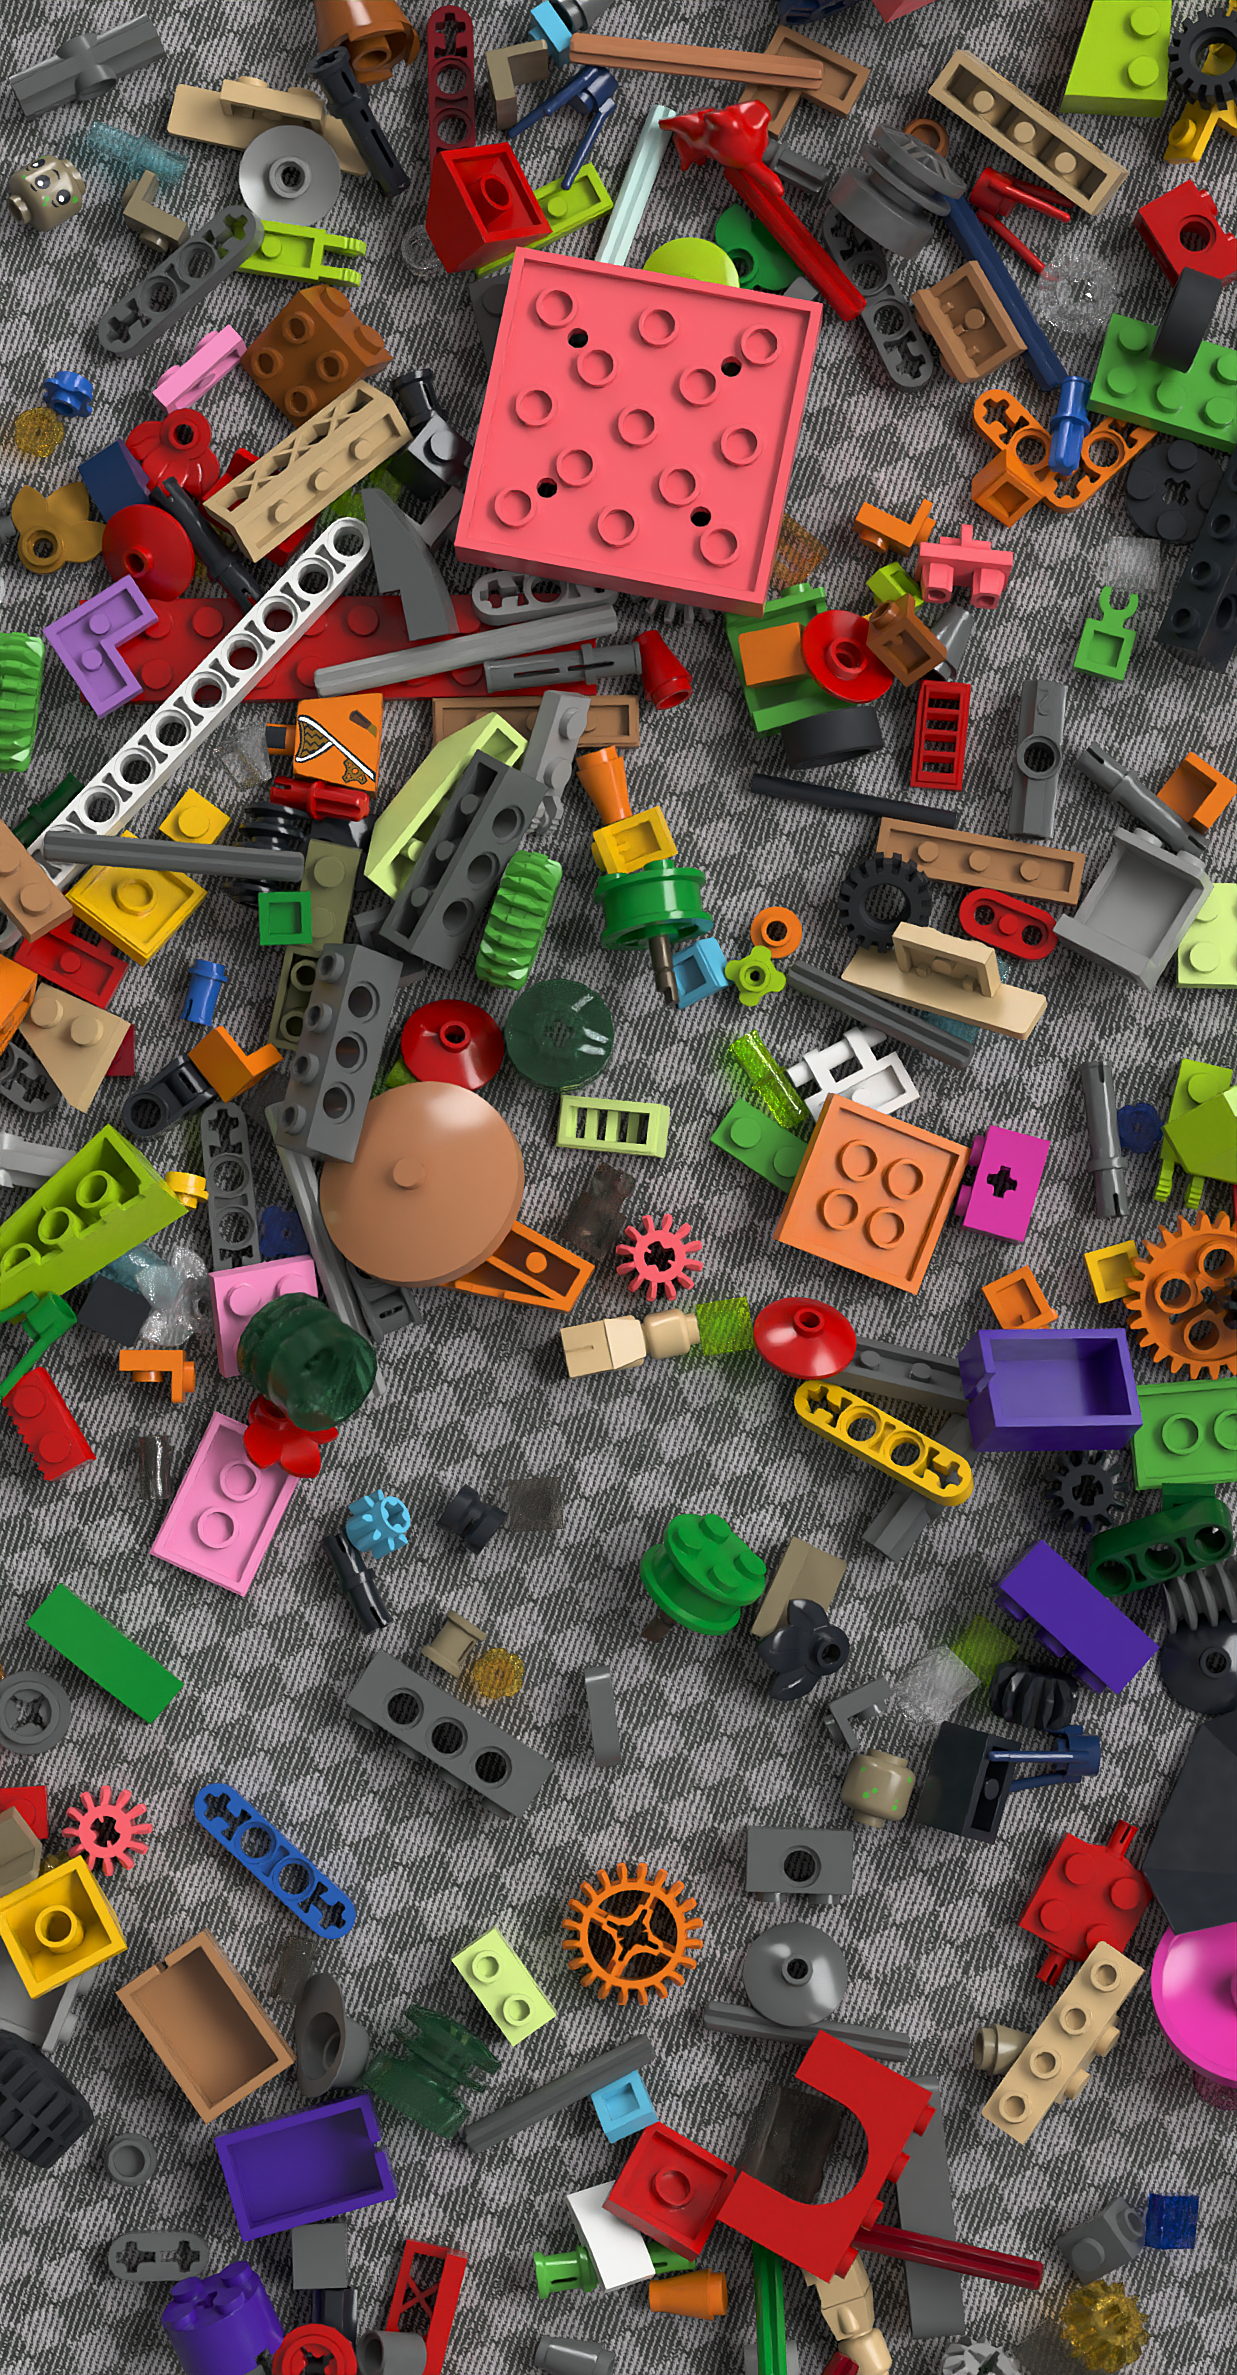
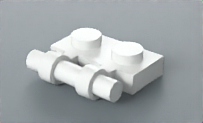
M856 1026L843 1033V1040L820 1052L816 1048L802 1055V1062L786 1070L795 1088L812 1079L818 1085L820 1092L803 1101L815 1125L828 1092L835 1093L886 1115L920 1098L896 1051L878 1061L876 1060L870 1048L886 1040L887 1037L884 1033L870 1026L861 1030ZM855 1057L861 1070L836 1083L829 1070Z

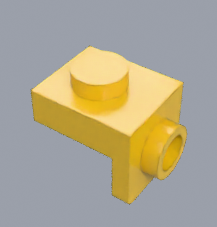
M660 805L593 832L595 842L591 844V850L598 868L602 872L607 871L608 874H628L643 868L649 862L663 860L678 854Z

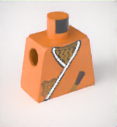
M370 693L299 701L296 725L266 724L265 754L294 756L293 774L295 779L315 782L319 779L335 787L365 792L370 799H377L384 711L383 695L381 693Z

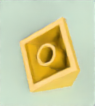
M81 1855L0 1898V1935L33 2000L128 1949L116 1912Z

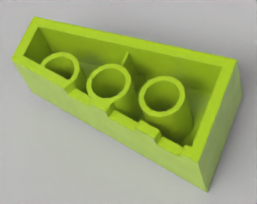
M107 1124L0 1226V1311L18 1303L31 1291H34L40 1299L49 1291L61 1296L189 1212L143 1153L111 1125ZM22 1313L8 1321L15 1326L27 1318L26 1313Z

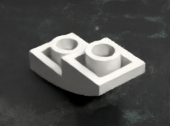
M615 2180L565 2197L581 2246L587 2247L603 2294L653 2278L656 2274L640 2231L601 2207Z

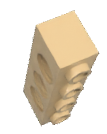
M957 49L928 90L930 95L1090 215L1102 213L1130 174V171L968 50Z

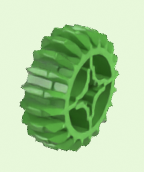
M12 631V634L0 632V772L10 773V771L23 773L30 765L38 722L44 671L45 646L41 638L28 636V633Z
M519 850L510 859L490 912L476 958L475 970L477 978L503 990L508 988L518 991L525 986L536 960L561 883L562 869L559 862L548 859L547 855L535 851L530 853L524 850Z

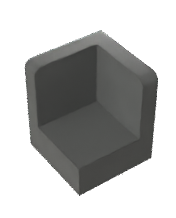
M347 2217L336 2218L335 2222L308 2223L292 2228L293 2290L347 2288L349 2282Z

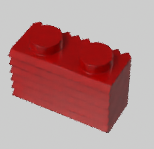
M40 1366L23 1375L3 1398L2 1406L9 1408L7 1415L14 1417L12 1424L19 1426L18 1434L24 1435L22 1443L29 1444L27 1452L34 1453L32 1461L39 1462L38 1470L45 1472L43 1479L58 1482L96 1460V1457L48 1371Z

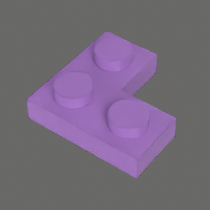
M130 574L42 630L100 720L144 692L116 648L157 623L159 619Z

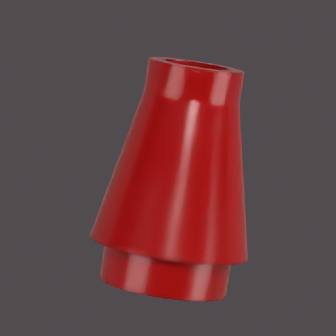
M650 630L634 638L632 642L638 641L642 665V674L640 676L646 701L653 702L657 710H667L690 698L693 694V689L690 685L693 677L664 642L659 631Z

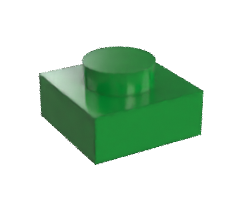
M310 890L258 892L260 945L312 944Z

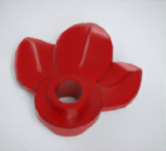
M190 408L177 409L167 415L164 421H145L135 427L127 437L126 447L136 460L143 461L141 467L150 478L146 485L150 492L158 486L165 496L169 498L171 495L165 489L162 482L169 477L175 476L179 485L201 502V499L219 481L220 462L209 447L212 440V429L207 418L197 410ZM183 424L190 426L193 430V440L189 444H183L177 438V430Z
M268 1390L252 1401L248 1410L250 1425L245 1430L242 1440L246 1456L257 1468L266 1469L278 1463L283 1471L294 1477L316 1478L321 1468L318 1444L332 1442L337 1439L339 1433L332 1422L321 1412L315 1409L299 1408L294 1398L283 1391Z

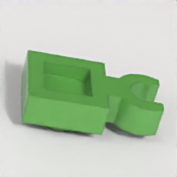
M1105 586L1097 602V608L1102 619L1098 621L1087 617L1071 670L1121 684L1137 631L1123 628V624L1134 615L1138 607V595L1131 593L1127 607L1123 610H1116L1109 604L1112 587Z

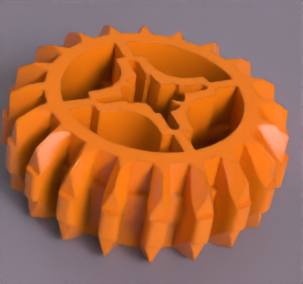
M621 1862L617 1864L618 1880L610 1882L608 1873L602 1868L597 1871L598 1880L603 1886L596 1891L587 1881H583L580 1884L582 1892L589 1897L586 1904L578 1899L570 1898L568 1907L581 1913L579 1920L564 1918L562 1920L563 1928L577 1931V1937L567 1938L562 1941V1948L564 1950L579 1948L581 1955L572 1958L568 1962L570 1970H576L585 1964L590 1970L580 1980L584 1987L591 1985L596 1977L603 1981L597 1993L599 1998L605 1999L609 1994L611 1986L619 1988L617 1995L619 2005H626L628 1990H637L639 2004L647 2005L648 1995L646 1988L655 1986L657 1995L664 1999L668 1997L667 1988L662 1982L669 1976L673 1983L679 1987L685 1983L682 1974L675 1970L679 1963L688 1969H695L697 1961L685 1955L684 1952L686 1947L701 1949L703 1941L697 1937H687V1930L698 1929L703 1926V1922L700 1917L685 1919L684 1913L692 1910L697 1903L693 1897L687 1898L680 1903L677 1902L675 1897L684 1889V1884L680 1880L673 1883L668 1891L662 1887L667 1877L665 1869L660 1868L652 1882L645 1879L647 1874L646 1863H638L637 1878H627L626 1864ZM626 1890L644 1891L636 1907L626 1915L613 1914L598 1907L606 1898L615 1893ZM658 1899L663 1901L669 1908L675 1919L677 1929L675 1945L664 1941L663 1938L653 1933L650 1928V1918ZM646 1909L641 1919L645 1925L641 1932H648L647 1940L657 1944V1946H653L645 1941L643 1943L634 1941L631 1947H627L623 1957L619 1958L623 1950V1944L620 1941L624 1936L617 1935V1927L607 1921H611L619 1926L621 1924L630 1926L634 1920L638 1919L641 1911ZM590 1922L610 1933L615 1940L616 1945L607 1968L599 1963L590 1948L588 1941V1926ZM647 1952L655 1956L658 1955L666 1960L662 1966L649 1974L637 1977L621 1976L628 1961L637 1953Z

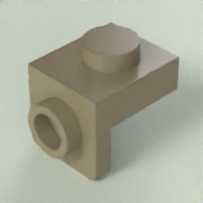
M146 169L140 182L135 179L130 182L121 200V207L125 209L123 216L128 228L140 233L139 240L150 248L161 253H166L168 248L176 251L191 238L188 224L151 205L158 192L159 182L156 174Z

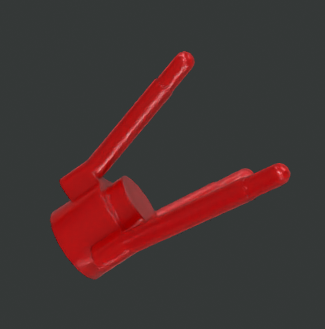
M988 166L977 180L968 201L979 207L976 214L977 218L995 231L1048 284H1056V276L997 216L1001 214L1007 218L1018 202L1048 217L1068 223L1070 221L1068 213L1042 200L1067 208H1073L1075 203L1057 192L1020 180L1006 171L1000 173Z

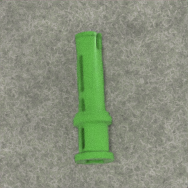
M657 2241L645 2243L656 2274L696 2269L695 2260L691 2263ZM577 2245L576 2251L546 2256L541 2251L533 2252L540 2300L548 2299L549 2293L581 2288L584 2293L592 2292V2289L597 2288L599 2281L587 2247Z

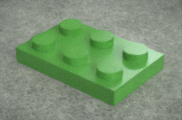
M1112 313L1107 325L1085 409L1233 454L1237 445V351L1202 340L1189 371L1182 373L1149 360L1150 350L1159 328L1158 326Z

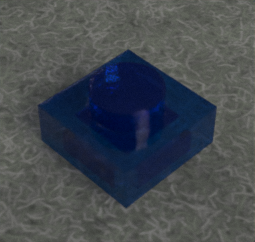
M1185 2192L1150 2193L1146 2213L1144 2246L1160 2250L1195 2249L1200 2196Z

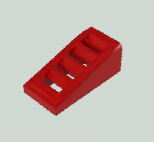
M934 680L919 681L909 788L961 792L971 684ZM929 699L957 701V709L928 707ZM927 720L956 722L955 731L926 728ZM925 741L954 744V751L924 750ZM923 762L952 764V774L922 771Z

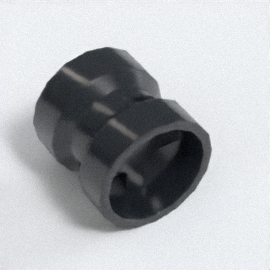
M465 1483L441 1515L436 1526L447 1534L456 1533L464 1539L465 1547L478 1556L508 1514L496 1505L487 1506L479 1499V1493ZM473 1518L477 1520L475 1524L471 1522Z

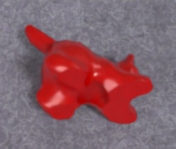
M759 99L740 102L718 110L713 106L695 108L681 115L659 119L658 124L661 130L675 132L673 133L672 140L678 155L681 157L680 169L682 172L687 171L693 162L698 166L705 165L708 156L721 165L744 169L748 175L774 196L782 197L785 193L778 175L762 162V157L769 145L768 125L772 116L765 103Z

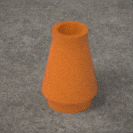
M612 745L575 758L579 771L575 772L599 812L603 824L607 825L633 816L629 804L624 757H618L615 746Z
M709 2267L662 2280H650L649 2303L651 2312H665L713 2321L715 2316L726 2315L728 2289L725 2272H713L712 2268Z

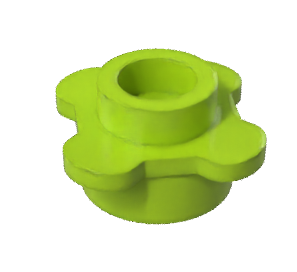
M758 945L753 947L749 956L740 961L731 960L725 967L727 979L735 982L740 991L739 1000L746 1006L757 1005L760 997L771 991L780 992L786 984L785 975L776 970L771 961L772 953L765 946ZM753 971L760 973L758 981L751 979L750 975Z

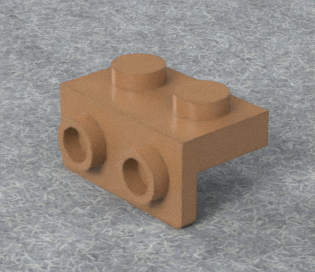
M968 261L931 288L919 289L910 295L916 307L914 316L917 323L925 333L933 336L941 350L939 359L943 368L953 379H957L961 384L981 381L1027 350L1025 343L977 261Z

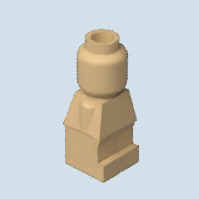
M678 1308L647 1314L643 1319V1323L636 1320L634 1316L627 1315L560 1329L569 1380L641 1366L644 1358L647 1356L646 1354L649 1353L656 1360L683 1355L689 1352L690 1345L701 1343L695 1313L684 1314Z
M858 2253L845 2279L843 2280L835 2275L830 2284L801 2268L807 2286L816 2285L821 2299L820 2311L837 2341L840 2340L838 2343L839 2352L848 2355L858 2363L859 2370L856 2375H889L888 2369L892 2366V2359L881 2330L872 2327L875 2321L872 2282L870 2283L860 2253Z

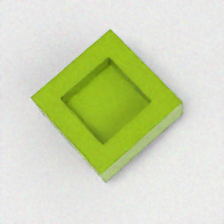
M897 561L879 569L866 582L867 586L874 592L873 599L878 606L889 599L895 602L906 593H910L916 600L914 614L927 603L922 600L919 585Z

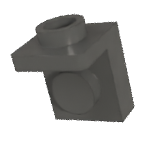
M880 1675L826 1703L831 1714L822 1719L836 1746L845 1742L851 1752L861 1747L847 1718L856 1714L861 1723L888 1709L884 1700L894 1694L885 1676Z

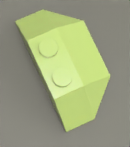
M495 712L487 714L439 741L376 820L364 875L396 902L476 750L479 749L521 771L529 742Z

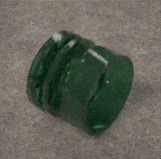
M563 978L541 981L522 992L509 1010L504 1031L510 1064L520 1080L540 1093L558 1097L580 1093L595 1084L610 1065L615 1039L611 1012L600 995L580 982ZM559 1022L565 1023L566 1032L575 1033L574 1038H567L564 1047L561 1048L554 1047L553 1038L545 1037V1032L554 1031L555 1023Z
M304 1292L284 1294L268 1302L251 1318L240 1337L236 1352L238 1371L252 1388L258 1390L266 1400L272 1401L275 1407L293 1424L310 1432L328 1430L346 1421L362 1406L373 1388L378 1370L376 1352L368 1340L349 1324L342 1322L337 1314L328 1309L317 1297Z
M411 2002L404 2015L421 2031L417 2034L402 2025L396 2024L392 2033L408 2049L404 2056H400L381 2048L361 2077V2080L377 2095L417 2123L443 2138L452 2140L471 2112V2108L456 2093V2090L462 2085L470 2090L483 2093L487 2088V2084L470 2069L474 2065L495 2076L502 2062L490 2052L478 2035L443 2012L430 2010Z

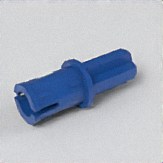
M1068 376L1063 379L1060 384L1061 390L1057 413L1052 416L1049 423L1053 437L1048 466L1052 472L1060 473L1062 476H1070L1073 471L1079 468L1083 438L1088 436L1091 428L1090 422L1087 419L1088 410L1085 408L1092 383L1080 376Z

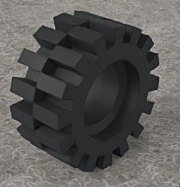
M1214 7V16L1207 17L1205 9L1198 11L1197 16L1199 20L1193 23L1187 17L1182 22L1184 31L1181 33L1175 30L1171 37L1174 46H1169L1168 57L1176 88L1180 94L1184 92L1186 101L1194 105L1197 100L1201 109L1210 111L1211 103H1217L1219 111L1228 110L1226 102L1232 99L1237 107V11L1232 10L1229 17L1225 16L1224 8ZM1224 43L1232 47L1236 52V61L1233 67L1226 73L1210 76L1200 71L1197 67L1198 56L1207 46Z
M877 852L872 860H868L867 856L859 859L858 866L856 868L851 866L846 872L845 880L841 882L838 900L840 923L842 927L846 925L847 935L852 941L856 937L861 940L860 947L869 950L870 945L878 946L877 953H886L887 947L894 946L892 935L901 921L919 927H928L929 916H931L932 889L931 886H928L927 875L924 870L922 872L917 870V863L909 859L908 863L902 861V854L893 852L892 858H884V852ZM891 885L900 890L906 901L902 913L890 920H881L872 916L865 906V898L874 887Z

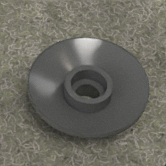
M797 1922L780 1924L763 1932L750 1946L744 1960L742 1973L744 1989L753 2007L769 2021L792 2028L811 2026L831 2015L840 2004L848 1981L847 1964L838 1944L821 1929ZM793 1962L801 1963L806 1968L807 1974L802 1979H794L788 1974L787 1966Z

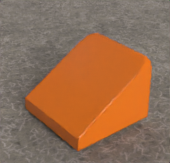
M1006 448L979 471L971 482V500L1008 528L1013 526L1044 497V491L1018 459Z

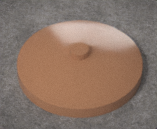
M435 1081L409 1083L381 1093L368 1102L353 1164L324 1162L319 1191L321 1212L326 1229L336 1247L350 1262L367 1275L383 1283L406 1288H425L453 1281L471 1272L486 1261L510 1232L517 1218L524 1193L525 1173L522 1152L518 1140L506 1120L487 1101L474 1092L458 1085Z

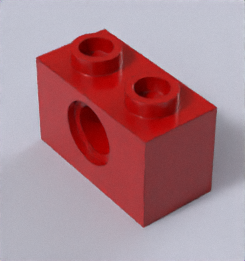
M1191 179L1138 209L1133 225L1173 290L1184 267L1192 268L1222 280L1223 288L1237 280V239L1231 232L1226 234L1223 232L1215 219L1218 216V211L1213 199L1205 189L1198 191ZM1186 232L1196 233L1204 240L1205 248L1200 251L1187 250L1181 244L1179 236Z

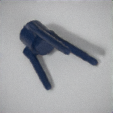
M584 65L561 89L507 131V137L514 139L543 116L548 117L567 102L576 112L582 115H587L590 111L596 113L561 183V188L564 191H568L571 188L605 119L617 107L610 98L618 89L615 77L606 67Z
M1070 1725L1056 1731L1042 1729L1043 1731L1063 1736V1739L1054 1740L1053 1751L1007 1750L991 1751L988 1753V1759L993 1762L1053 1763L1054 1770H1062L1012 1780L1009 1793L1059 1783H1081L1082 1776H1098L1101 1759L1099 1736L1084 1734L1083 1725Z

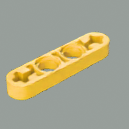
M808 1380L797 1389L794 1396V1406L800 1422L809 1430L937 1504L946 1507L957 1506L964 1503L971 1496L974 1489V1478L968 1462L960 1455L836 1384L820 1380ZM826 1396L829 1408L840 1415L837 1425L833 1414L824 1409L818 1408L812 1414L808 1401L810 1399L820 1401ZM860 1418L870 1419L876 1424L874 1435L865 1441H856L848 1436L850 1424ZM903 1443L913 1444L920 1449L918 1459L909 1466H900L891 1460L893 1450ZM931 1457H934L932 1459L934 1469L941 1474L950 1476L954 1471H957L960 1484L958 1486L948 1484L945 1489H942L937 1474L928 1470Z

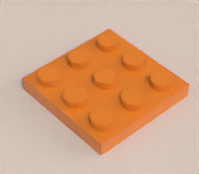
M828 1092L772 1239L917 1295L972 1149L835 1093Z

